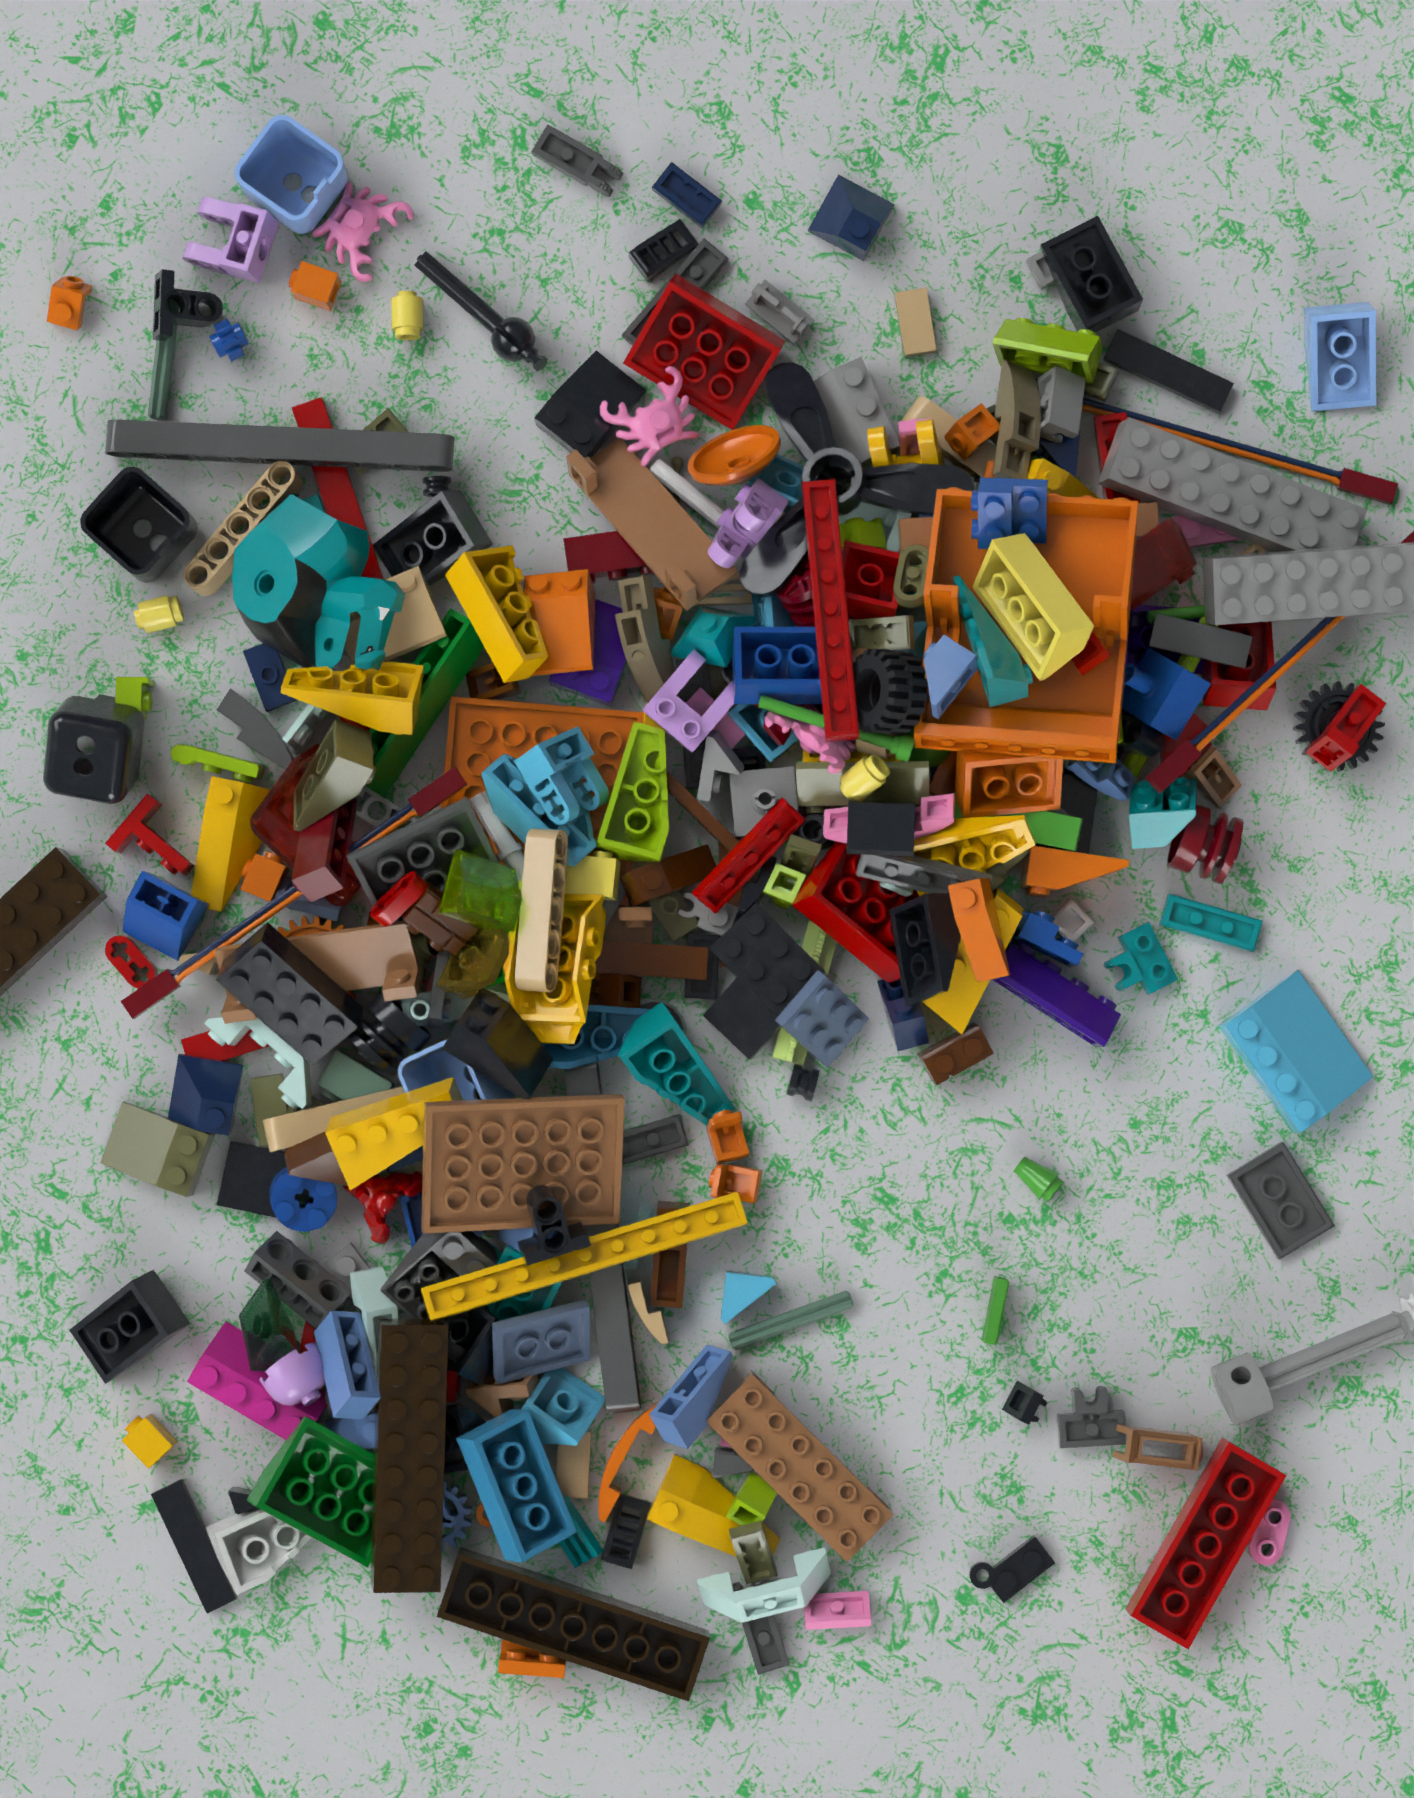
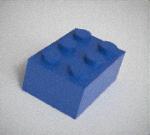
M734 627L732 642L734 704H758L762 695L789 704H822L815 627Z

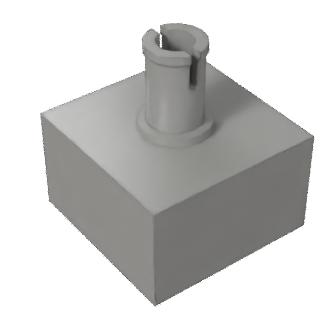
M794 766L746 770L740 775L729 773L733 828L736 839L744 838L782 797L798 811ZM799 827L795 830V832L792 835L799 834Z

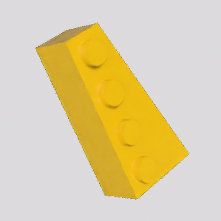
M513 545L463 552L445 574L504 683L529 679L548 658L538 623L531 618L529 609L532 607L530 597L524 595L521 582L524 579L521 569L516 568L513 558L516 556Z
M998 887L992 894L1004 949L1006 950L1022 918L1023 907ZM962 938L960 939L948 991L922 1001L961 1034H963L990 981H976Z
M454 1077L331 1117L325 1134L350 1190L423 1145L424 1102L463 1100Z

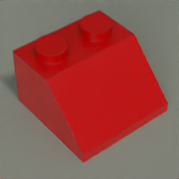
M845 540L842 556L848 613L855 620L895 617L898 603L894 597L893 586L900 553Z

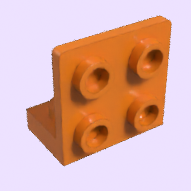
M502 1639L498 1673L564 1678L566 1660Z

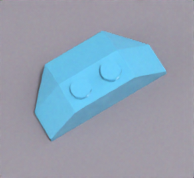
M503 754L481 773L493 813L524 844L527 833L532 828L564 830L568 837L567 865L575 867L597 846L596 840L593 838V827L589 811L579 804V814L576 819L563 825L553 823L514 761L517 758Z

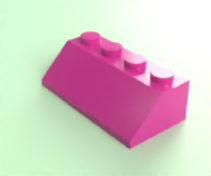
M225 1321L206 1348L187 1380L189 1384L285 1440L288 1439L304 1416L318 1423L327 1408L324 1400L325 1392H322L321 1389L319 1390L321 1397L308 1406H304L302 1402L294 1406H287L274 1401L259 1379L261 1377L268 1378L269 1376L265 1371L285 1355Z

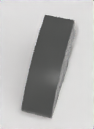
M1156 614L1149 647L1245 669L1252 636Z
M230 688L217 711L243 727L237 739L296 776L299 772L298 766L291 751L282 740L281 735L260 711Z

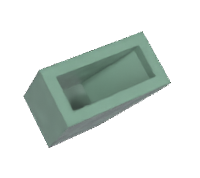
M336 1050L316 1084L323 1087L320 1092L334 1102H338L340 1098L347 1100L393 1089L396 1083L345 1052Z

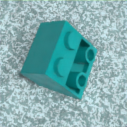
M1178 777L1160 794L1147 780L1133 784L1129 804L1132 849L1166 847L1196 816L1197 779Z

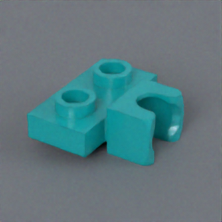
M1149 922L1117 937L1125 952L1104 962L1106 969L1118 966L1124 971L1123 979L1115 984V989L1118 991L1141 982L1146 994L1149 995L1178 980Z

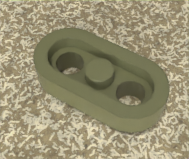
M910 545L900 553L893 588L895 600L901 606L913 608L924 602L923 594L929 549L925 546ZM914 564H920V565H921V566L918 567V568L912 567V565H914ZM915 592L913 595H907L906 593Z

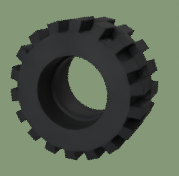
M875 648L867 649L863 654H859L856 658V663H853L859 729L869 733L898 735L913 730V725L917 726L920 721V715H923L925 711L924 705L928 694H926V688L928 687L927 679H925L926 672L924 666H921L919 658L914 657V654L911 652Z

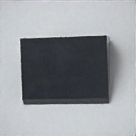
M849 800L847 854L913 856L915 802L867 800L858 802L856 800Z

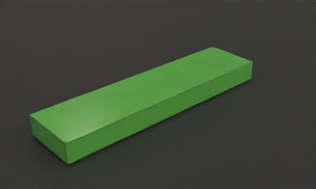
M955 799L954 818H963ZM1050 811L996 815H1025L1036 843L1077 851L1083 818Z

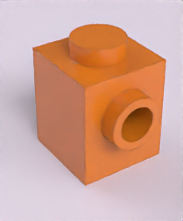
M266 851L264 857L255 853L254 858H249L244 865L242 876L245 879L240 890L271 902L275 899L276 893L290 868L282 865L284 858L268 851Z

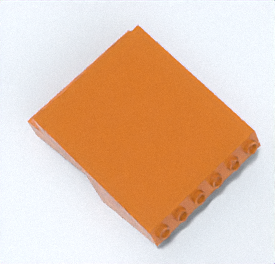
M957 487L937 489L923 594L927 621L924 653L931 643H937L943 635H946L973 653L961 616L959 586L953 585V577L958 575L1010 641L972 588L988 549H978V539L971 538L972 519H978V511H971L972 491H965ZM1056 493L1048 494L1046 544L1033 543L1084 613L1089 617L1094 625L1092 631L1110 656L1085 675L1078 671L1071 660L1047 679L1039 681L1030 668L1033 683L1028 684L1029 697L989 707L981 677L977 670L939 719L932 715L927 687L926 694H928L924 705L925 711L923 715H920V721L917 726H914L915 748L1116 763L1118 741H1120L1138 501H1130L1127 498L1121 497L1111 500L1097 499L1089 495L1063 497ZM1019 653L1022 665L1027 664Z

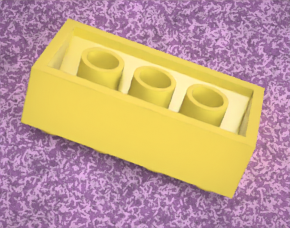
M1026 533L992 539L972 588L1039 681L1045 680L1084 649L1094 625Z

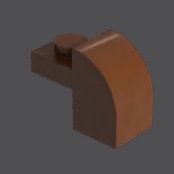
M596 973L591 981L588 1005L640 1008L642 977L626 974Z

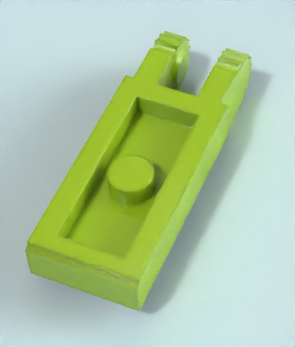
M188 744L174 745L170 754L172 756L171 759H174L177 763L180 762V764L192 766L200 762L203 763V770L221 774L222 769L234 772L233 778L252 783L253 777L263 778L265 770L262 764L192 745L189 746Z

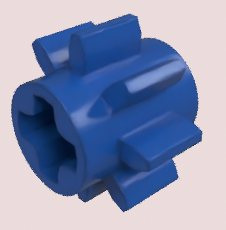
M224 319L213 325L216 333L209 337L220 358L228 355L232 362L245 355L242 347L249 345V342L239 322L231 325L228 319Z

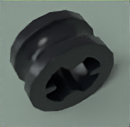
M424 477L423 484H426V489L423 490V495L434 497L441 491L451 490L448 488V485L452 483L451 477Z

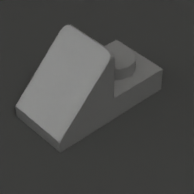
M711 730L706 736L697 795L698 800L710 802L715 792L720 793L723 774L718 773L719 771L740 775L745 769L743 763L717 730Z

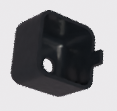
M127 467L121 470L88 506L80 519L81 528L87 536L132 576L145 583L158 579L195 538L198 530L197 523L192 515L143 470L137 467ZM141 519L148 520L152 526L151 533L143 538L136 536L133 531L134 524ZM157 534L165 535L167 538L153 551L150 547L152 537Z
M99 694L95 699L81 696L67 698L53 713L48 722L43 782L46 788L54 794L107 804H116L122 801L139 777L144 732V717L142 713L133 706L115 703V697ZM81 736L92 738L95 742V750L91 753L82 752L77 746L78 738ZM78 758L89 759L93 764L92 773L87 775L79 773L75 767V761Z

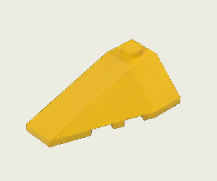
M382 662L379 670L361 669L355 667V664L350 665V669L344 671H333L328 666L287 669L281 686V693L380 732H389L395 735H412L418 717L424 666Z
M211 776L191 891L192 895L209 903L208 910L218 912L224 910L241 881L246 861L249 858H254L267 833L269 834L274 825L280 792Z
M1025 815L954 818V822L946 828L928 836L914 839V855L986 873L987 869L997 863L1004 864L1035 846L1036 841ZM917 891L918 894H919V896H922V895H924V894H929V893Z
M674 1454L649 1509L647 1520L737 1557L730 1539L729 1529L741 1525L726 1517L735 1495L726 1489L716 1478H712V1474L705 1467ZM762 1522L773 1556L780 1537Z

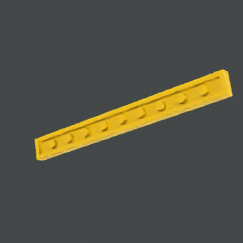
M734 1192L590 1236L591 1246L528 1266L523 1257L423 1287L421 1288V1293L430 1322L738 1228L747 1225L748 1222L739 1194Z

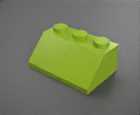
M1018 317L1015 320L1005 319L994 336L992 343L1000 366H1002V361L1009 360L1039 374H1045L1053 367L1058 366L1085 378V383L1091 384L1094 383L1103 350L1101 337L1097 336L1093 331L1080 329L1078 332L1069 331L1065 327L1054 323L1043 326L1034 324L1032 320Z

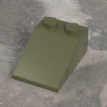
M335 718L293 791L294 830L301 832L359 795L365 783H371L376 772V766L373 765L375 747L372 746L370 731Z
M123 1101L100 1163L162 1189L185 1197L193 1196L215 1134L192 1129L166 1116Z

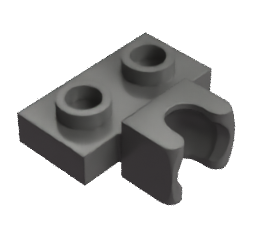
M1097 1386L1095 1389V1399L1089 1403L1084 1402L1082 1391L1076 1387L1072 1388V1411L1074 1413L1057 1414L1059 1447L1077 1448L1126 1445V1434L1116 1431L1117 1424L1125 1425L1124 1411H1108L1106 1387Z

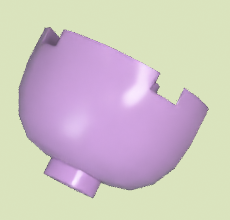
M315 1343L306 1344L305 1347L308 1351L299 1354L296 1349L288 1353L265 1371L269 1376L268 1378L261 1377L259 1379L274 1401L287 1406H294L302 1402L304 1406H308L321 1397L319 1390L325 1385L321 1356Z

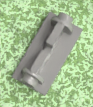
M766 279L762 284L758 283L751 292L752 296L745 303L747 307L792 344H795L815 321Z

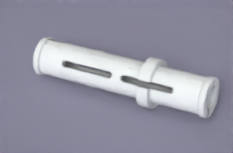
M483 791L482 794L479 793L472 797L469 803L476 811L488 835L499 852L497 856L500 861L505 862L516 883L522 881L524 855L521 850L523 848L520 843H516L507 826L493 813L487 791Z

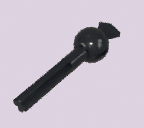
M427 251L417 257V262L414 266L492 333L491 343L498 357L511 362L524 359L527 363L532 362L536 371L542 370L547 365L548 359L545 356H539L538 350L533 347L535 336L532 327L527 321L518 317L504 319Z

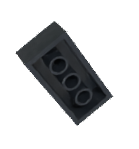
M269 922L223 960L216 979L312 1065L359 1026L363 1007Z

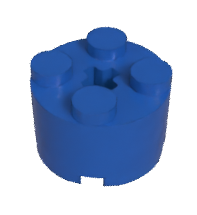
M285 1167L276 1174L271 1183L269 1200L275 1216L284 1226L295 1231L307 1232L322 1228L330 1220L337 1206V1190L334 1183L291 1176L288 1174L287 1167ZM303 1189H307L311 1199L305 1200L303 1204H299L298 1198L295 1197L296 1193L302 1194Z

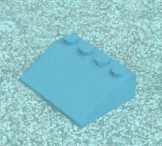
M1299 970L1218 1025L1292 1132L1301 1133L1373 1077Z

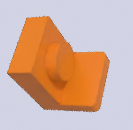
M980 403L957 420L945 434L944 438L949 443L951 449L958 453L963 460H966L977 448L999 432L1000 424L985 406Z
M654 587L653 592L661 638L673 641L683 606L666 587Z

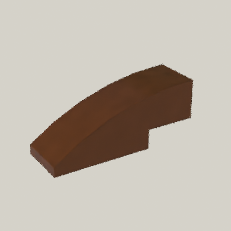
M658 1201L657 1216L689 1207L690 1203ZM687 1243L653 1254L650 1306L682 1308Z

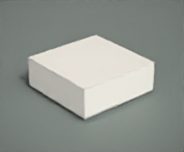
M1072 899L1053 916L1055 918L1053 924L1060 927L1057 933L1061 937L1073 942L1094 923Z

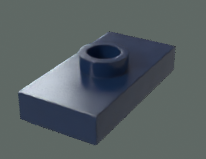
M673 162L669 164L652 186V190L701 228L706 225L722 204L721 199Z
M264 643L243 651L266 712L297 701V699L281 693L286 670L277 651Z

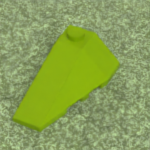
M633 722L596 842L597 851L613 853V857L625 861L660 862L669 833L665 730Z

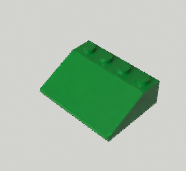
M304 1416L263 1470L246 1501L367 1568L371 1563L374 1454Z

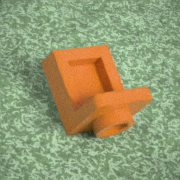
M65 276L55 282L51 288L46 322L76 331L80 329L85 300L92 292V285L83 283L81 278L75 276Z
M724 1110L715 1113L712 1116L713 1118L709 1119L706 1130L716 1164L747 1158L749 1151L741 1127V1112L732 1113L731 1110Z
M728 1162L716 1165L709 1176L708 1184L709 1188H712L711 1197L718 1198L738 1192L741 1201L756 1203L763 1170Z

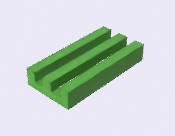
M994 1276L981 1339L984 1343L993 1345L998 1343L1009 1281L1003 1277Z

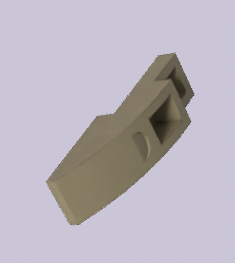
M1009 360L1002 361L994 418L1000 422L993 476L998 478L1027 479L1031 452L1039 449L1041 427L1039 390L1032 370Z
M651 575L618 581L623 613L615 614L626 660L635 682L647 703L674 673L673 659L670 653V640H661Z

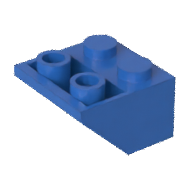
M141 871L126 901L122 931L179 961L209 903L155 874Z

